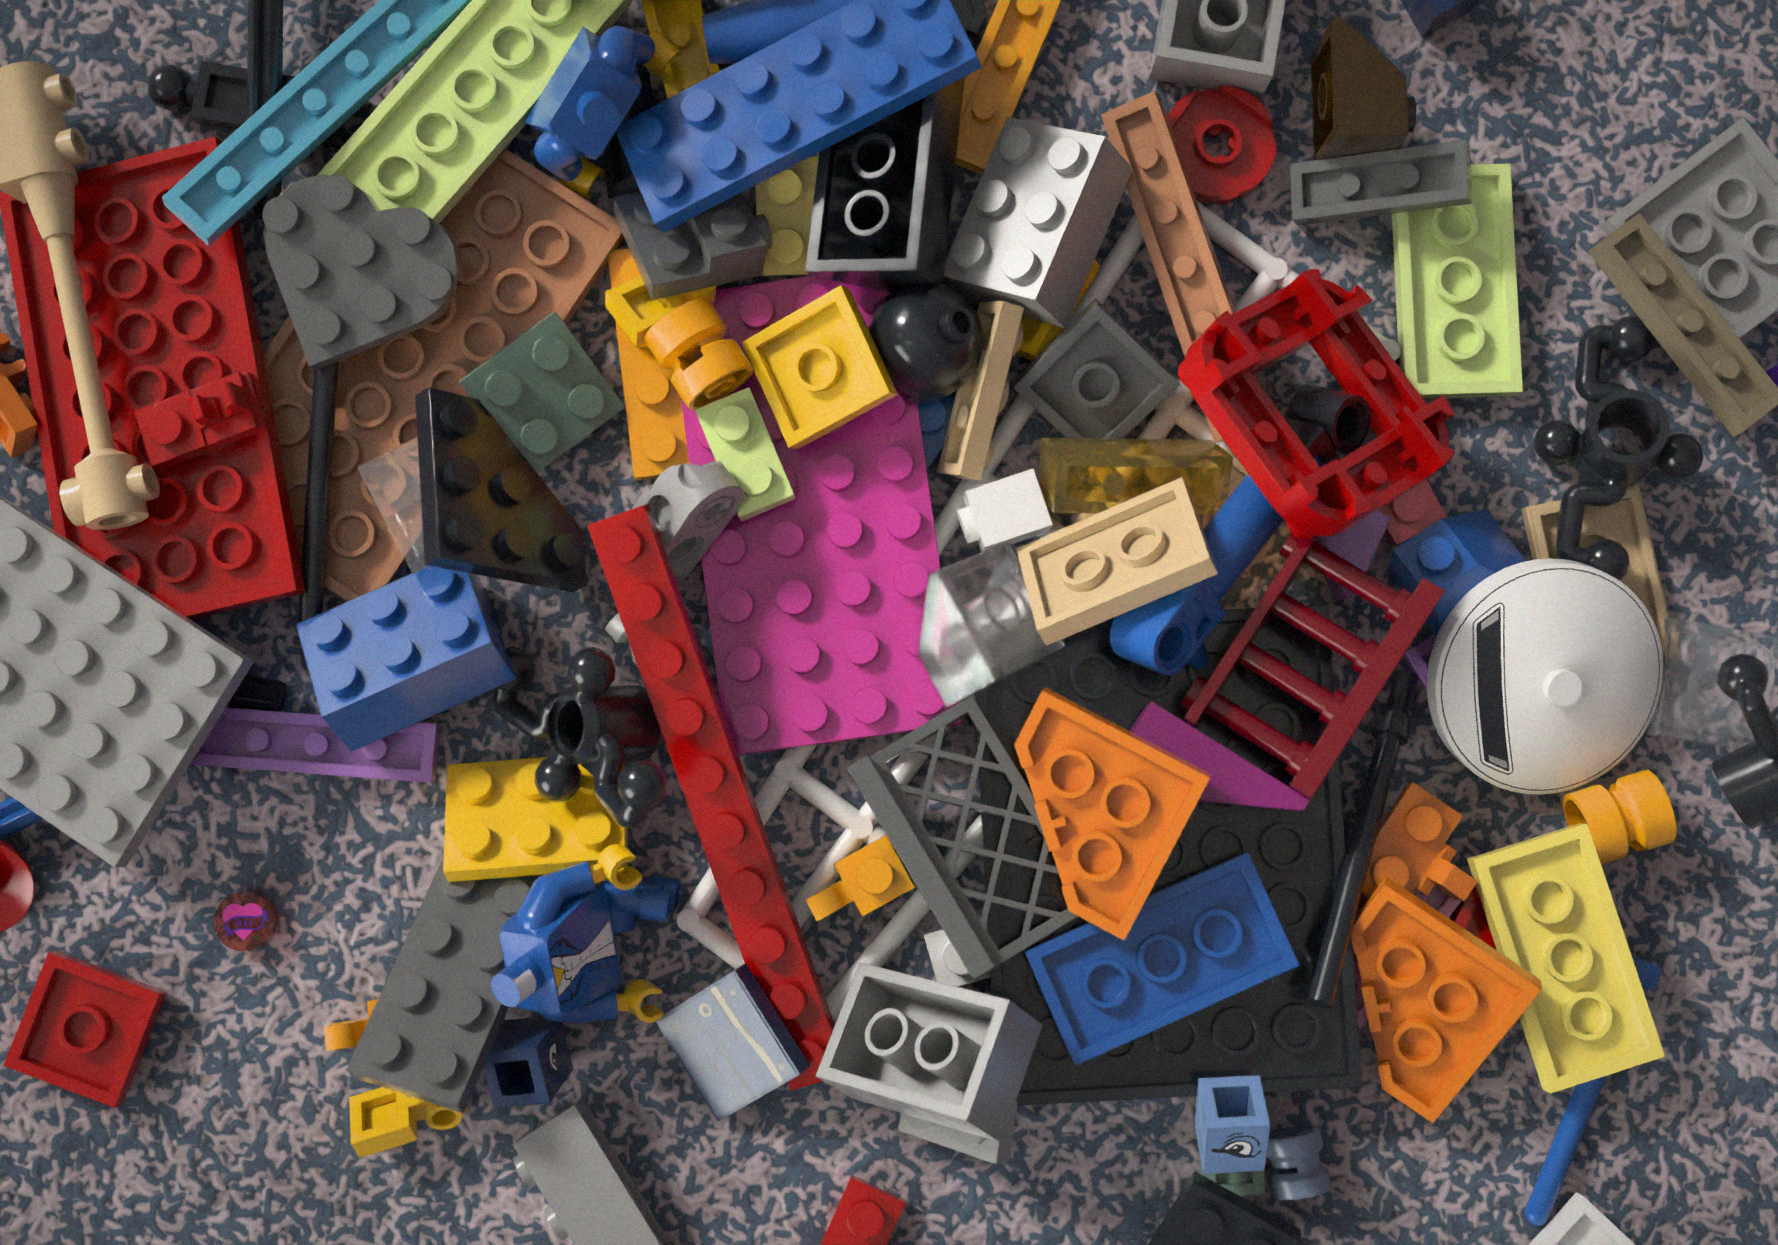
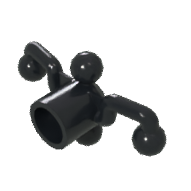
M1637 316L1623 317L1614 322L1613 325H1596L1587 329L1581 335L1578 345L1575 387L1581 398L1587 401L1583 434H1580L1571 423L1556 420L1542 425L1534 438V449L1545 463L1557 466L1567 464L1573 461L1575 457H1580L1581 460L1578 483L1568 488L1563 494L1560 504L1555 542L1558 559L1576 561L1592 566L1615 577L1619 581L1627 574L1630 566L1628 552L1619 542L1611 539H1602L1589 544L1587 548L1579 547L1585 505L1605 507L1619 502L1625 495L1628 485L1644 478L1654 465H1657L1664 475L1680 479L1695 474L1700 469L1704 459L1702 446L1694 436L1686 433L1669 435L1668 415L1662 404L1651 395L1634 389L1629 390L1621 384L1599 381L1602 348H1609L1610 352L1617 359L1625 362L1637 361L1645 357L1652 350L1654 336ZM1610 427L1630 429L1640 438L1643 444V452L1638 455H1623L1613 452L1604 445L1599 433Z
M514 646L506 648L516 679L494 688L493 705L495 710L504 720L528 737L537 741L550 740L552 747L555 749L553 756L542 760L535 771L534 784L539 794L553 802H563L574 797L582 783V772L578 766L580 764L594 776L595 794L616 823L623 828H633L639 825L644 819L647 810L659 804L667 790V778L662 769L657 764L646 761L654 753L661 734V729L646 688L640 685L611 686L615 680V663L606 651L589 647L576 652L568 663L567 676L573 687H568L563 692L550 694L544 700L538 715L516 699L517 693L527 688L534 679L535 664L530 654L525 650ZM633 762V763H631V764L625 766V768H624L623 771L621 772L622 767H623V763Z
M1737 654L1730 656L1721 664L1717 683L1720 690L1726 696L1738 701L1755 740L1713 761L1712 767L1722 791L1735 812L1749 828L1754 829L1778 817V706L1770 711L1763 696L1769 679V673L1765 664L1754 655Z

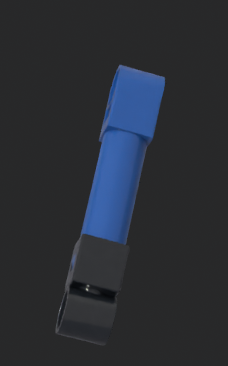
M1308 384L1301 387L1290 401L1287 417H1284V419L1321 468L1336 458L1338 461L1340 460L1336 451L1348 454L1354 452L1362 445L1371 425V410L1369 403L1364 397ZM1249 474L1244 477L1203 528L1218 574L1116 616L1110 630V644L1113 652L1119 657L1164 675H1173L1180 672L1189 662L1195 669H1202L1207 666L1209 656L1206 653V647L1203 642L1226 615L1219 602L1285 520L1272 507Z

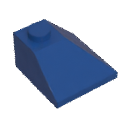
M1486 509L1442 518L1393 549L1388 573L1400 590L1404 587L1413 593L1422 578L1445 590L1426 621V625L1437 637L1450 612L1472 588L1490 575L1527 560Z

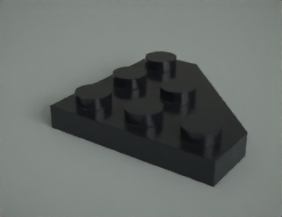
M431 387L415 395L425 565L572 593L587 586L582 529L481 401Z

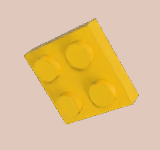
M840 285L742 342L788 448L800 449L898 395L856 301L847 287Z

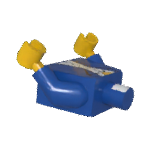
M583 26L524 121L527 125L542 133L534 147L537 161L560 178L562 185L581 197L590 200L593 196L590 194L591 187L598 176L604 177L605 170L583 157L596 160L602 154L639 95L642 85L636 63L643 64L657 77L664 79L668 75V72L665 70L666 66L674 57H680L682 52L657 31L652 32L648 36L625 27L615 26L607 29L599 37Z
M618 844L609 845L599 855L598 864L589 866L588 862L585 861L543 875L534 881L521 908L501 927L499 934L505 969L493 976L491 989L500 1003L507 1007L517 1006L518 1008L537 1011L547 1021L572 1024L613 1020L618 1018V1012L630 1011L638 1019L646 1023H653L663 1017L664 1011L657 1006L645 1005L641 1007V1002L647 995L663 993L653 983L645 979H637L626 987L624 993L616 994L615 989L621 986L623 981L604 881L609 880L619 890H629L640 883L642 874L635 867L626 866L619 869L624 863L636 859V856L629 849Z

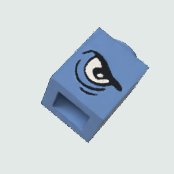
M1260 1075L1199 1078L1194 1124L1203 1174L1264 1171L1270 1122Z

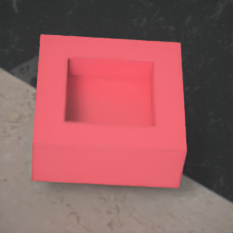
M1426 479L1378 510V512L1391 517L1384 533L1392 547L1417 535L1440 519L1447 517Z

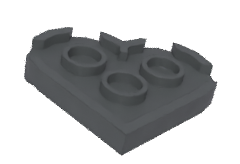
M322 174L301 178L284 189L278 197L271 199L263 209L262 216L265 223L263 234L267 257L309 367L318 370L425 327L444 315L449 309L446 305L456 293L458 278L462 279L463 276L460 249L448 230L422 210L398 207L380 211L370 195L344 176L336 174Z

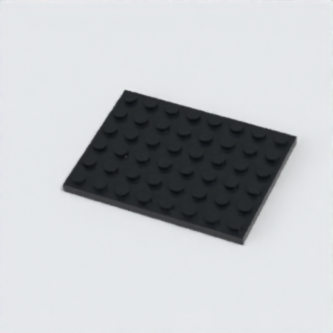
M1328 604L1306 605L1329 619ZM1255 608L1224 610L1226 615L1203 642L1206 647V653L1209 656L1207 666L1202 669H1195L1189 662L1180 672L1173 675L1158 673L1123 659L1113 652L1110 644V630L1114 618L1047 646L1037 632L1034 619L971 623L974 700L1032 792L1025 769L1021 767L1014 744L1041 691L1045 687L1128 731L1131 730L1145 705L1151 702L1184 721V717L1189 710L1181 706V703L1188 690L1199 675L1204 676L1208 680L1210 679ZM1271 614L1253 644L1334 693L1331 649L1274 614ZM1241 664L1238 665L1220 693L1299 744L1306 740L1315 746L1327 728L1326 724L1318 720L1321 715L1320 713ZM1206 715L1199 725L1198 731L1286 786H1290L1294 776L1285 771L1288 766L1287 764L1209 715ZM976 728L977 749H978L979 740H980V736H981V735H980V733L978 732V730H977V728ZM985 745L982 760L998 764L988 746ZM1339 758L1304 811H1286L1197 802L1149 893H1154L1243 852H1248L1299 966L1076 1066L1071 1060L1024 950L990 970L991 996L1012 1001L1042 1024L1016 1099L1018 1100L1017 1106L1197 1096L1199 1078L1260 1075L1263 1093L1362 1087L1351 936L1332 1008L1317 1007L1307 1001L1346 857ZM980 768V804L1007 810L1012 791V785L1005 774ZM1017 795L1013 812L1030 816ZM981 812L983 849L997 852L1005 818ZM1011 820L1003 854L1039 862L1044 838L1037 826ZM1048 850L1045 864L1057 867L1052 851L1049 852ZM983 857L985 894H987L995 860ZM1001 861L993 896L1029 904L1037 870ZM1043 872L1036 907L1060 913L1068 908L1061 889L1063 884L1059 875ZM991 903L987 918V931L998 950L1021 937L1027 912ZM1033 914L1029 932L1051 918ZM1078 916L1028 948L1088 921Z

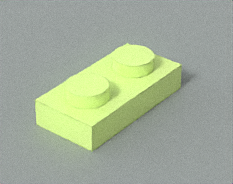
M750 387L695 409L715 461L722 462L745 492L744 501L737 511L741 521L796 499Z

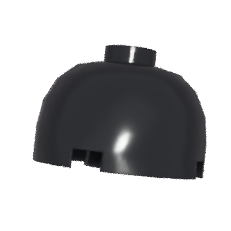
M936 284L935 286L910 285L892 292L875 303L871 310H876L873 314V322L867 328L894 387H898L903 393L911 396L905 400L914 404L934 403L950 395L971 380L979 364L982 349H984L985 337L978 314L972 304L959 291L944 284Z

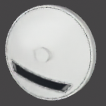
M1548 558L1530 560L1506 567L1490 575L1472 588L1455 605L1438 632L1430 655L1427 672V698L1432 721L1438 735L1452 755L1474 774L1499 788L1523 794L1542 795L1559 793L1580 787L1599 778L1623 760L1647 729L1657 707L1663 680V655L1659 634L1651 615L1638 596L1615 577L1592 566L1566 559Z

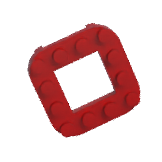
M1310 269L1302 272L1288 286L1233 314H1230L1228 310L1223 312L1191 344L1185 360L1178 367V376L1181 382L1190 389L1199 407L1272 507L1285 519L1290 532L1302 540H1310L1316 535L1334 536L1348 530L1419 485L1446 464L1455 453V451L1449 448V434L1445 423L1454 413L1444 395L1426 404L1359 314L1373 300L1357 284L1347 292L1337 284L1322 279L1319 269ZM1309 345L1313 347L1328 371L1335 377L1346 393L1364 397L1369 403L1371 410L1370 426L1378 435L1376 439L1339 461L1336 458L1321 468L1253 376Z

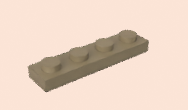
M1638 213L1588 251L1597 265L1733 437L1747 430L1778 405V387L1641 213Z

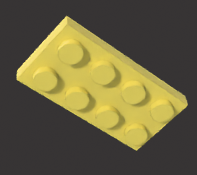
M1578 823L1468 858L1467 861L1472 876L1478 881L1476 888L1497 951L1541 980L1542 990L1519 1019L1542 1089L1548 1093H1554L1665 1057L1588 823Z

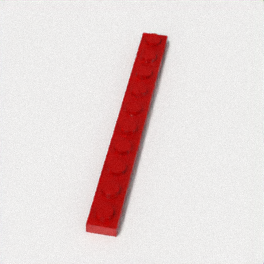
M649 504L588 524V530L744 963L751 970L810 1064V1067L803 1073L788 1081L790 1090L821 1082L823 1080L816 1077L835 1023Z

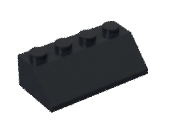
M965 77L819 152L805 272L811 276L888 293L910 285L935 286L936 284H943Z

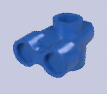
M657 875L652 877L642 876L640 883L629 890H619L609 880H605L604 884L613 932H626L634 929L636 915L640 919L667 923L671 911H675L678 905L681 880Z

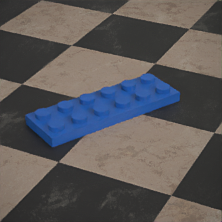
M854 0L621 123L615 132L652 220L657 228L664 233L982 68L950 0Z

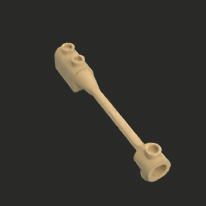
M36 61L16 62L0 67V190L24 204L28 203L40 235L48 245L91 453L75 465L76 477L62 481L60 485V498L67 517L76 526L86 525L87 528L94 530L127 527L140 523L149 517L146 501L158 498L160 487L157 476L149 464L138 465L136 456L115 449L72 243L75 227V186L78 183L75 165L89 160V151L83 135L75 127L67 129L64 115L65 110L77 106V94L69 77L64 73L56 74L55 69L49 64Z

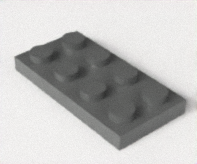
M443 857L346 1071L353 1078L464 1113L509 1007L496 999L491 989L493 976L505 969L499 938L501 927L521 908L532 884L539 877L521 876L448 882L443 873Z

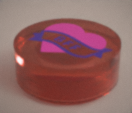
M242 891L229 895L219 904L214 916V928L218 938L225 946L236 951H249L264 946L273 938L278 927V913L275 905L267 896L256 891Z

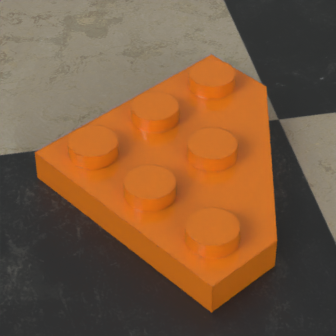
M1045 687L1041 691L1014 746L1021 767L1025 769L1035 799L1036 813L1049 852L1052 851L1063 884L1061 889L1068 910L1112 935L1125 940L1212 774Z
M1386 876L1356 914L1351 932V940L1362 981L1361 989L1370 1033L1373 1035L1376 1049L1377 1067L1382 1089L1431 1123H1434L1540 993L1542 985L1539 978Z

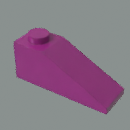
M1153 702L1145 705L1130 732L1212 774L1198 802L1286 811H1304L1310 801Z

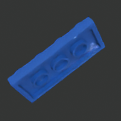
M1243 852L1149 894L1125 940L1090 922H1086L1024 950L1075 1066L1299 966L1248 852Z

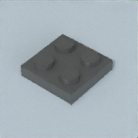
M1095 298L1012 380V385L1026 401L1096 465L1180 385L1178 377Z

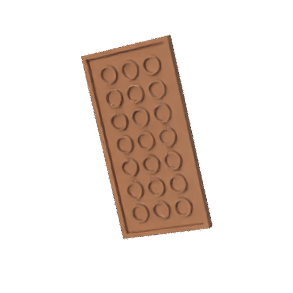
M506 148L439 223L448 230L460 249L463 276L462 279L458 278L456 293L446 305L449 307L447 312L425 327L339 361L325 587L347 602L396 581L423 541L415 395L431 387L469 397L458 380L549 313L557 312L567 326L607 266L609 256L613 250L619 248L625 239L614 217ZM289 315L263 353L301 564L314 369L308 365Z

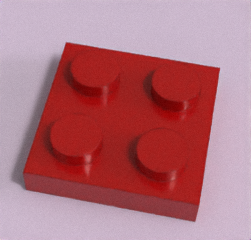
M59 951L48 952L3 1066L111 1107L121 1106L124 1104L167 992Z

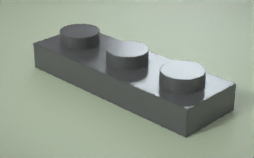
M1467 140L1290 164L1292 221L1297 226L1473 204L1470 145Z

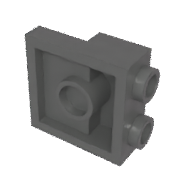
M750 188L664 233L654 224L641 191L614 197L613 213L652 301L763 275L765 253L767 249L772 247V234L766 217L763 214L753 216L749 208L751 204Z

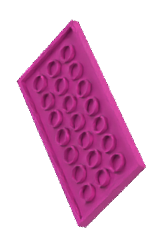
M806 276L716 290L715 301L712 304L727 326L723 338L734 339L749 360L742 345L744 340L840 285L850 289L866 326L873 322V314L876 310H871L875 303L892 292L878 291L816 276ZM753 370L748 380L731 394L750 387L796 499L744 521L740 520L736 512L701 558L719 702L738 755H752L912 732L960 703L918 405L905 400L911 396L895 387L898 395L800 449L788 448ZM681 398L689 463L702 466L703 464L716 462L695 410L691 411L688 409ZM962 718L948 727L963 725Z

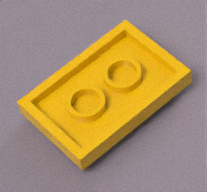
M548 757L447 765L443 873L448 882L546 875L585 861L588 862L589 866L598 864L599 855L609 845L618 844L628 849V829L617 824L598 800L594 791V776L580 764L578 766L582 772L581 787L574 797L563 802H553L545 799L539 794L534 784L536 769L542 760ZM623 763L621 772L623 771L625 766H627L626 763ZM628 862L621 865L619 869L628 866Z

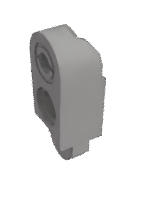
M721 461L703 464L702 466L695 463H685L670 466L662 472L653 485L645 487L633 508L649 504L673 574L677 581L682 584L739 510L744 501L745 492Z

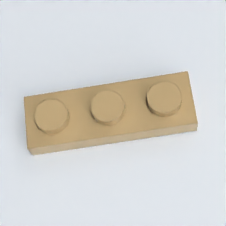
M1005 301L979 302L977 314L981 320L985 337L984 349H982L979 364L971 380L957 389L937 473L955 478L981 481L983 471L990 465L995 450L992 434L997 414L1003 410L1009 395V383L1006 378L1011 358L1019 350L1023 339L1024 330L1020 322L1024 307Z

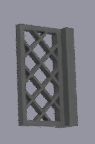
M973 696L968 697L870 757L867 755L847 767L852 779L973 980H976L1078 917L1071 913L1068 908L1060 913L1035 906L1043 872L1059 875L1057 867L1045 864L1049 849L1034 806V796ZM967 714L981 735L975 758L941 750L946 727ZM937 733L934 748L918 745ZM985 745L988 746L998 764L982 760ZM906 751L931 756L924 789L898 784L886 763ZM938 758L973 766L965 800L931 792ZM980 768L1002 773L1007 777L1012 785L1007 810L972 802ZM905 794L921 797L917 814ZM1017 795L1030 816L1013 812ZM928 799L963 808L955 842L928 834L922 824ZM969 810L1005 818L997 852L962 844ZM1011 820L1037 826L1044 838L1039 862L1003 854ZM936 845L953 849L949 867ZM959 851L995 860L987 894L960 887L954 877ZM1001 861L1037 870L1029 904L993 896ZM967 897L985 901L981 919ZM991 903L1027 912L1021 937L998 950L985 928ZM1033 914L1051 918L1029 932Z

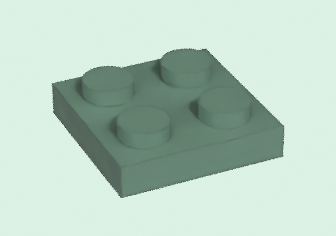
M557 312L549 313L458 380L470 398L481 401L537 473L625 408Z

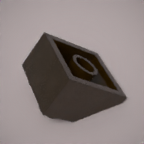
M1332 19L1310 57L1314 160L1400 149L1401 143L1408 136V133L1414 131L1416 124V101L1414 96H1407L1406 75L1345 19Z

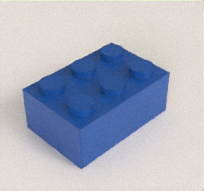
M428 566L296 624L321 716L351 752L516 679L488 595L476 574Z

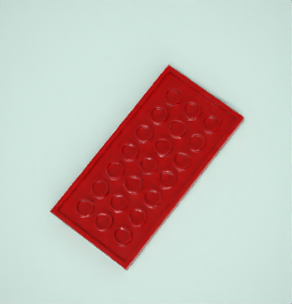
M215 136L77 172L75 227L72 243L115 449L136 456L138 465L147 463L151 466L134 411L187 390H193L235 372L244 373L248 371L252 373L270 427L257 434L220 447L161 471L152 467L159 482V497L146 501L149 517L131 526L108 530L89 529L86 525L76 526L67 517L60 498V485L62 481L76 477L75 465L91 453L48 245L40 235L28 203L24 204L5 192H0V209L35 421L38 424L37 433L53 530L190 620L306 593L239 220L213 244L208 246L164 206L162 199L172 187L222 143Z

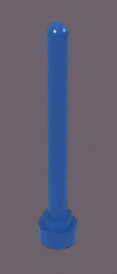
M1632 956L1646 997L1649 989L1652 991L1656 990L1664 969ZM1606 1076L1575 1085L1525 1208V1217L1530 1224L1540 1226L1548 1221Z

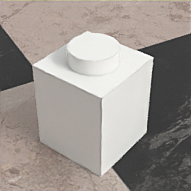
M1033 468L965 491L963 501L966 507L957 510L959 522L967 543L978 541L982 554L1047 533L1053 525Z

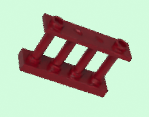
M1290 533L1279 552L1280 556L1287 559L1210 679L1208 680L1204 676L1199 675L1185 695L1181 706L1189 710L1184 717V721L1193 728L1198 729L1205 716L1209 715L1287 764L1288 766L1285 771L1294 776L1289 787L1311 801L1433 612L1445 590L1422 578L1413 593L1404 587L1399 592L1320 545L1318 542L1322 536L1316 535L1310 540H1302ZM1304 564H1307L1386 612L1384 619L1393 623L1381 644L1372 638L1368 642L1363 641L1286 594V591ZM1271 614H1274L1354 663L1351 669L1359 673L1360 676L1348 695L1339 689L1332 693L1253 644ZM1239 664L1321 714L1318 720L1326 724L1327 728L1315 746L1306 740L1299 744L1220 694Z

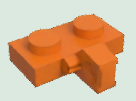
M1407 782L1379 825L1362 895L1369 899L1387 876L1410 893L1416 890L1424 896H1428L1435 886L1454 900L1458 901L1460 899L1465 902L1478 881L1450 863L1457 851L1446 844V841L1463 815L1414 782Z

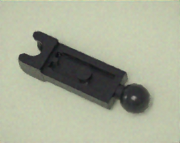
M201 61L198 80H193L191 75L181 67L173 64L161 65L152 71L147 81L151 100L160 108L169 111L181 110L190 103H193L190 117L197 124L237 130L247 121V68ZM283 75V87L295 76ZM341 125L319 146L341 149L351 136L348 135L346 128Z

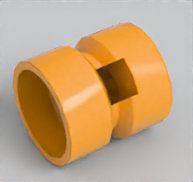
M697 298L674 308L651 326L644 339L661 367L664 369H674L671 383L687 408L691 411L728 396L744 384L754 370L738 343L734 339L723 338L727 326L708 298Z
M1642 770L1619 777L1616 783L1610 785L1609 791L1602 785H1594L1565 794L1563 798V813L1568 827L1578 823H1588L1601 865L1625 858L1629 846L1636 852L1651 850L1673 843L1676 838L1677 826L1670 799L1659 779L1650 770Z

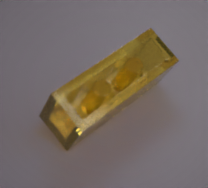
M1041 438L1038 483L1044 501L1053 513H1100L1182 477L1190 491L1197 514H1215L1229 497L1233 456L1212 440Z

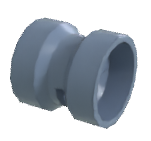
M1300 1126L1269 1132L1266 1157L1271 1160L1273 1173L1269 1178L1272 1198L1276 1200L1304 1199L1327 1193L1332 1189L1329 1171L1321 1165L1319 1152L1324 1146L1320 1127Z

